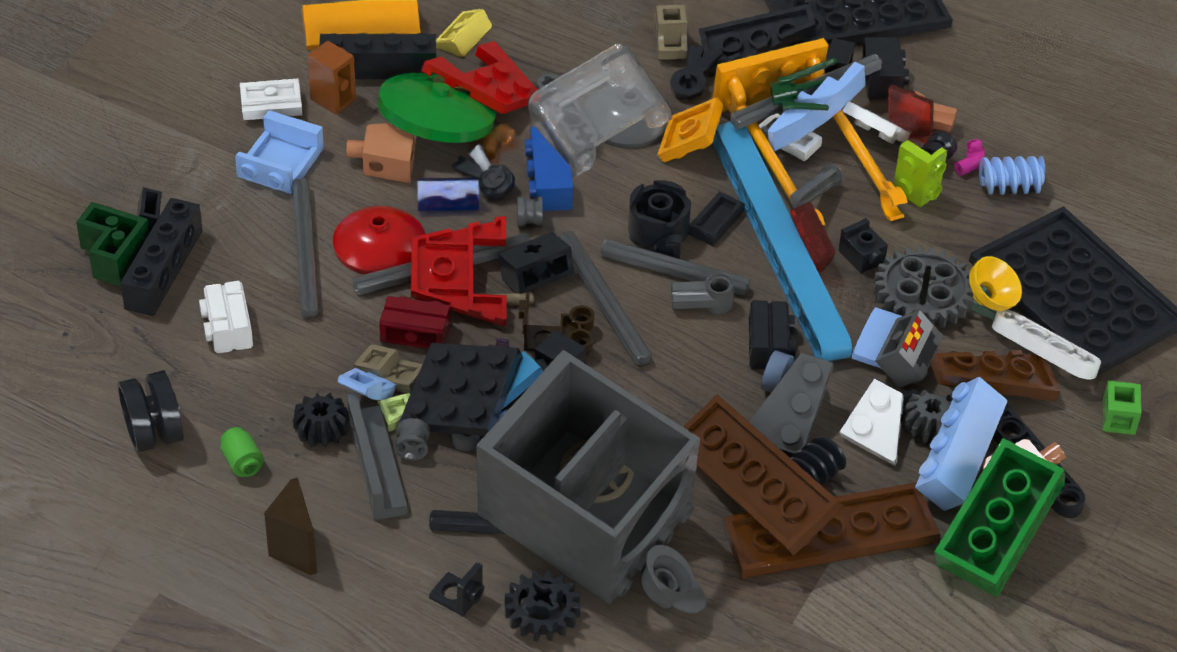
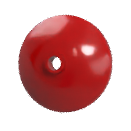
M370 206L349 214L337 225L333 234V249L336 257L344 266L357 273L368 274L410 263L412 237L424 235L425 231L421 223L406 211L391 206Z

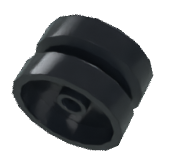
M165 370L146 375L145 389L147 396H145L142 385L136 378L117 382L124 420L132 445L137 453L154 448L156 443L154 427L160 440L166 445L183 440V427L178 401Z

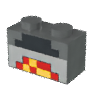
M920 309L895 320L875 362L899 388L911 383L917 384L926 377L930 362L934 354L938 353L937 348L943 335Z

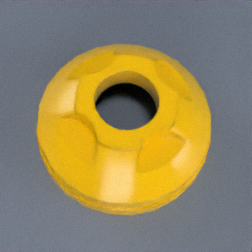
M986 256L977 261L971 268L969 283L973 298L978 304L995 311H1005L1020 301L1022 296L1020 280L1015 271L1006 262L993 256ZM980 285L985 286L990 291L991 298L986 295Z

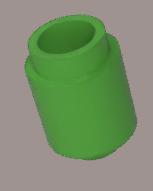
M234 427L227 430L221 436L220 450L236 476L248 477L260 470L264 463V456L249 432L244 431L240 427Z

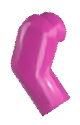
M973 139L967 142L968 151L966 152V158L954 163V169L958 176H963L979 169L980 160L986 154L981 140Z

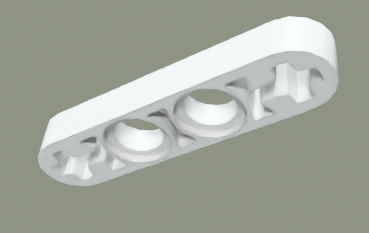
M1011 310L996 311L992 328L996 332L1079 378L1089 380L1096 378L1101 364V360L1098 357L1019 313Z

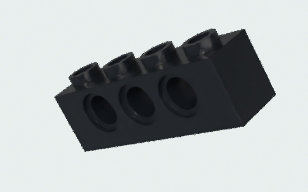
M175 198L169 199L120 283L124 309L150 316L156 314L203 231L200 204Z

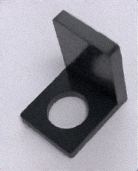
M476 562L462 579L447 572L429 593V599L463 617L483 595L485 589L483 585V565ZM448 586H457V599L446 598L442 593L443 590Z

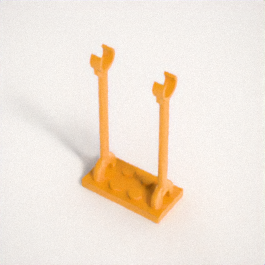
M824 38L718 64L713 98L718 97L724 105L722 112L729 111L730 114L771 97L770 83L777 82L778 77L789 76L826 61L828 44ZM819 70L792 82H795V85L805 83L824 75L825 70ZM841 109L833 118L881 193L880 203L885 217L889 221L904 218V214L897 207V205L908 202L901 187H895L891 181L886 180ZM755 122L746 126L788 199H790L791 194L797 191V188L758 123ZM809 204L804 208L795 209L799 215L798 225L800 233L808 244L813 243L803 223V219L811 208ZM816 208L813 209L820 225H825L820 211Z

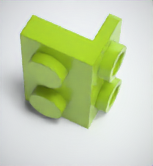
M909 140L905 141L899 148L893 185L901 187L906 198L920 208L930 200H935L942 191L941 182L946 169L947 150L940 148L930 155Z

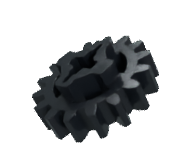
M533 570L532 578L528 579L522 574L519 576V584L510 583L509 593H505V618L510 619L511 629L520 627V636L522 637L530 632L533 633L534 641H538L540 635H546V638L552 641L553 633L557 632L559 635L565 636L566 626L570 628L576 626V618L580 617L581 609L580 592H574V582L564 584L563 574L552 578L551 570H547L544 576H539V573ZM523 599V605L519 606L520 602ZM565 604L566 607H565V609L563 610V612L561 613V611H562V605Z

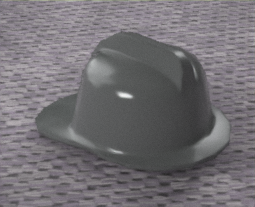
M653 546L647 552L646 567L641 577L642 588L646 595L662 608L670 609L675 607L683 612L692 614L701 612L706 607V598L685 558L669 546Z

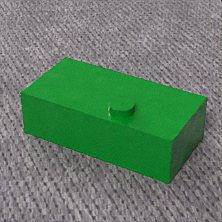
M1003 438L934 551L937 566L998 598L1065 484L1064 469Z

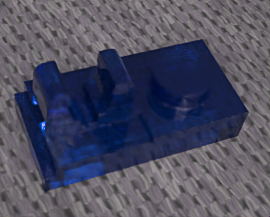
M417 179L418 211L479 210V179Z

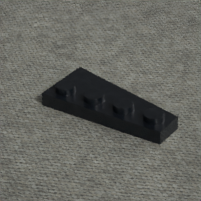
M810 3L699 29L704 54L712 45L716 50H723V56L708 70L709 78L716 75L718 64L770 52L817 32Z

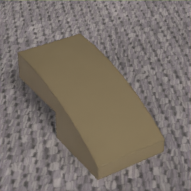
M372 344L353 364L354 368L366 373L371 372L395 383V391L405 394H411L423 365L401 360L397 349Z

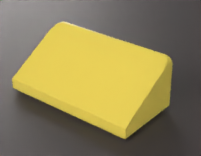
M484 9L463 11L436 39L437 48L458 57H465L492 27Z

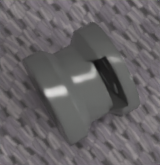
M517 197V226L524 227L526 224H535L538 227H542V197L535 198L534 200Z
M414 418L399 422L396 431L398 438L395 442V452L397 455L407 460H418L425 457L428 453L426 441L430 435L428 424Z

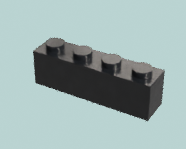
M320 34L319 46L326 41H330L354 55L355 79H389L401 74L423 73L421 70L425 61L437 58L436 34Z

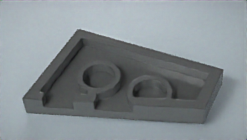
M801 353L749 422L783 452L793 455L808 444L834 366L833 362Z

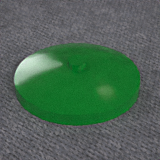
M407 73L391 77L381 85L377 100L379 111L391 124L412 135L438 142L463 143L481 139L491 132L496 117L495 110L469 97L470 91L461 86L451 88L444 83V77L435 74L429 76L425 73Z

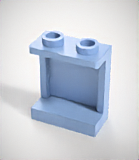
M269 110L263 117L264 132L247 154L238 152L235 156L237 177L291 194L293 192V181L295 179L301 180L324 149L323 128Z

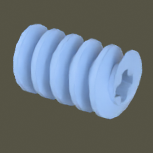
M1018 156L1014 161L1011 157H1004L1001 161L999 157H993L989 162L987 157H982L979 164L981 187L986 186L988 195L993 194L995 186H998L1000 195L1005 194L1006 186H1010L1012 194L1017 193L1018 186H1022L1023 193L1028 194L1030 185H1033L1035 193L1039 194L1045 181L1044 158L1040 156L1037 160L1034 156H1028L1025 161L1022 156Z

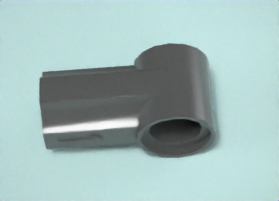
M714 273L708 276L706 281L671 282L672 309L706 308L713 314L722 315L730 312L733 308L734 281L728 274Z

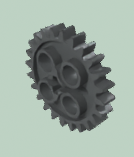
M921 246L917 247L916 252H912L910 248L905 247L904 255L894 251L893 258L886 256L884 264H879L878 272L875 274L874 294L878 295L877 303H884L883 310H893V313L904 316L920 309L933 325L938 323L942 328H945L947 320L957 324L958 317L965 318L967 311L972 310L974 298L969 283L970 271H965L967 265L965 262L956 264V255L950 258L945 257L946 250L936 254L934 247H930L928 252H924ZM926 269H929L931 274L925 305H920L919 300L924 273Z

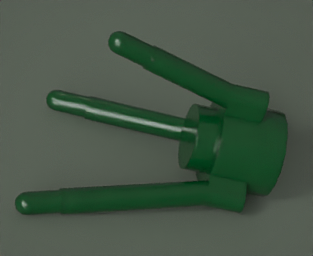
M832 58L789 76L778 77L777 82H771L770 92L773 105H782L783 110H828L829 106L826 104L792 102V100L797 99V91L818 87L825 79L796 85L792 81L835 64L837 59Z

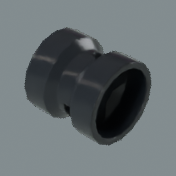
M944 131L934 132L927 140V143L921 147L930 155L940 148H944L947 150L945 163L957 151L955 139Z

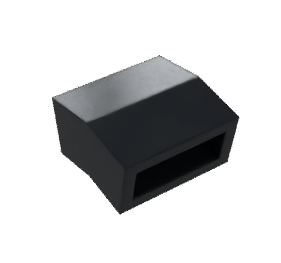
M143 187L138 201L137 216L148 220L150 233L160 216L162 192Z

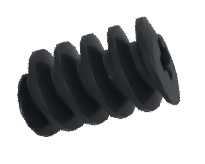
M817 436L790 457L822 485L828 482L829 477L832 478L837 475L838 470H843L847 464L846 456L842 449L834 441L824 436Z

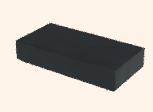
M719 191L690 223L688 235L714 246L745 211V203Z

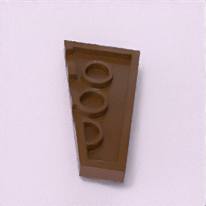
M1010 350L1008 355H997L995 351H984L982 356H974L971 352L935 353L930 362L937 383L947 387H957L962 382L967 383L980 377L998 393L1004 395L1056 401L1061 392L1048 360L1033 352L1032 354H1024L1022 350Z

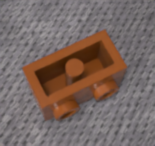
M326 41L307 55L310 99L337 115L356 100L354 55L330 41Z

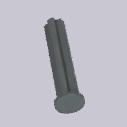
M836 164L824 166L819 175L791 194L789 200L793 202L792 207L794 209L804 208L831 187L839 186L844 179L842 169Z

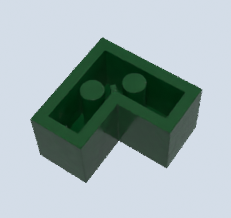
M91 202L76 221L80 247L89 251L93 278L121 287L120 283L149 235L148 220Z

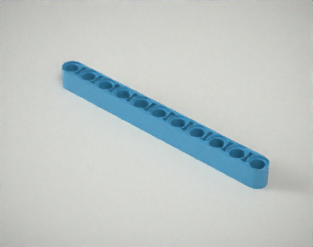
M730 121L718 123L713 140L714 148L739 200L745 203V213L814 357L830 362L850 358L852 356V343L846 327L747 127L735 129Z

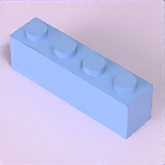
M980 377L967 383L962 382L954 389L950 407L941 418V428L930 444L931 451L929 456L919 469L920 477L915 488L943 511L963 504L968 497L1008 401Z

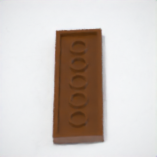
M718 394L683 426L700 438L697 467L793 556L844 508L832 494Z
M917 482L835 497L844 508L794 556L748 513L723 517V528L742 579L938 543L940 532L924 495L915 488Z

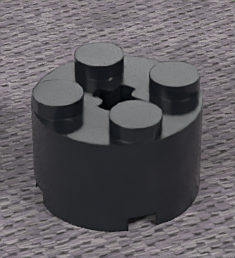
M655 180L653 185L644 187V183L637 186L631 193L629 201L628 231L630 240L633 243L650 249L654 242L665 235H682L683 242L689 233L691 199L686 196V190L680 185L666 180Z

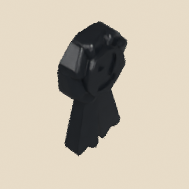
M690 45L687 67L676 71L670 81L671 89L676 97L692 100L697 96H702L706 87L704 74L723 56V50H716L712 45L704 54L703 46L695 47Z
M480 144L476 145L475 149L467 150L475 163L460 155L458 162L452 164L454 170L479 180L478 188L481 194L488 200L502 199L513 190L515 184L514 174L505 165H491Z

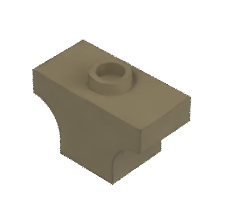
M656 5L653 25L658 60L687 59V17L685 5Z

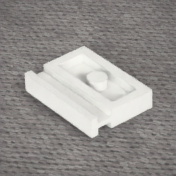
M299 78L240 83L243 120L263 119L269 110L286 116H302Z
M850 101L847 102L843 109V112L856 118L854 124L868 131L871 127L880 131L878 137L894 144L895 140L904 143L911 134Z

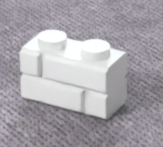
M233 281L226 282L224 285L213 284L205 286V299L199 300L202 319L208 318L209 322L203 323L206 342L213 341L216 353L230 352L233 349L243 350L251 348L253 346L252 330L242 282Z

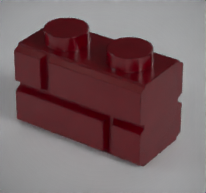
M387 296L379 322L380 341L426 349L430 348L431 343L446 344L451 325V306L439 301L426 302L412 300L406 296Z

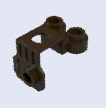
M526 292V300H519L518 318L523 319L522 323H524L522 325L524 350L535 351L540 345L535 341V336L542 332L551 334L556 330L586 347V356L592 351L593 335L589 331L594 327L595 314L590 307L578 305L573 307L569 314L561 313L560 326L529 325L530 292Z

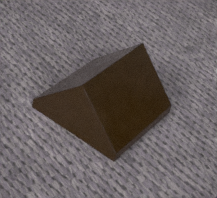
M293 478L264 512L268 554L276 560L309 575L317 574L314 530L298 478Z

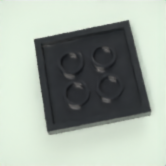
M431 343L399 422L414 418L427 423L430 427V432L485 436L498 422L523 357L519 348Z

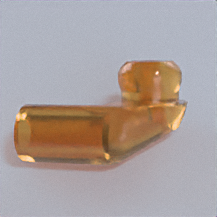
M499 124L484 137L482 148L489 161L495 158L497 146L501 140L508 144L514 139L516 135L515 130L509 128L508 124Z

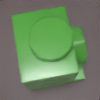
M1108 381L1103 396L1104 422L1102 431L1135 435L1142 414L1141 384Z

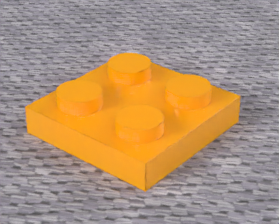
M718 97L670 116L657 154L664 163L675 158L680 159L687 153L697 149H705L712 144L724 106Z

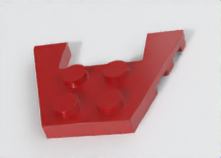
M495 41L478 45L475 56L489 66L463 73L441 56L425 61L421 70L429 76L434 72L444 77V83L451 88L461 86L471 92L469 97L501 114L537 103L541 94Z
M506 216L495 217L494 221L480 224L479 221L470 223L467 228L451 231L449 228L412 237L411 298L426 302L439 301L450 305L453 311L500 326H506L507 295L473 293V245L505 246Z

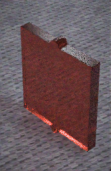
M891 85L889 87L888 121L910 132L911 134L908 139L914 138L927 143V140L933 134L934 101L915 94L913 90L907 91Z

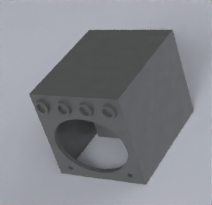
M562 350L476 445L478 515L611 605L618 595L623 597L628 592L633 583L632 578L638 571L643 572L646 567L647 552L653 546H666L674 534L673 529L679 522L684 524L694 510L692 499L700 438L565 350ZM586 440L587 442L584 446L571 455L574 457L570 462H567V465L560 472V463L566 451L575 443ZM624 465L634 472L631 485L620 497L605 503H594L598 496L613 492L608 488V483L612 479L618 487L624 483L627 473L619 474Z

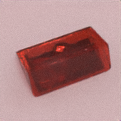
M807 202L790 210V216L817 271L821 273L834 258L835 249L812 203Z

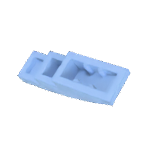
M854 62L839 81L828 76L812 96L801 91L793 102L826 104L829 106V109L785 110L768 129L769 143L774 152L801 139L844 108L847 102L851 101L865 86V66Z

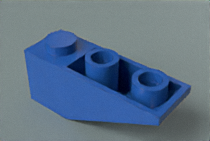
M530 127V139H525V157H531V160H527V178H533V181H529V199L542 197L543 211L572 210L573 181L571 166L536 127Z

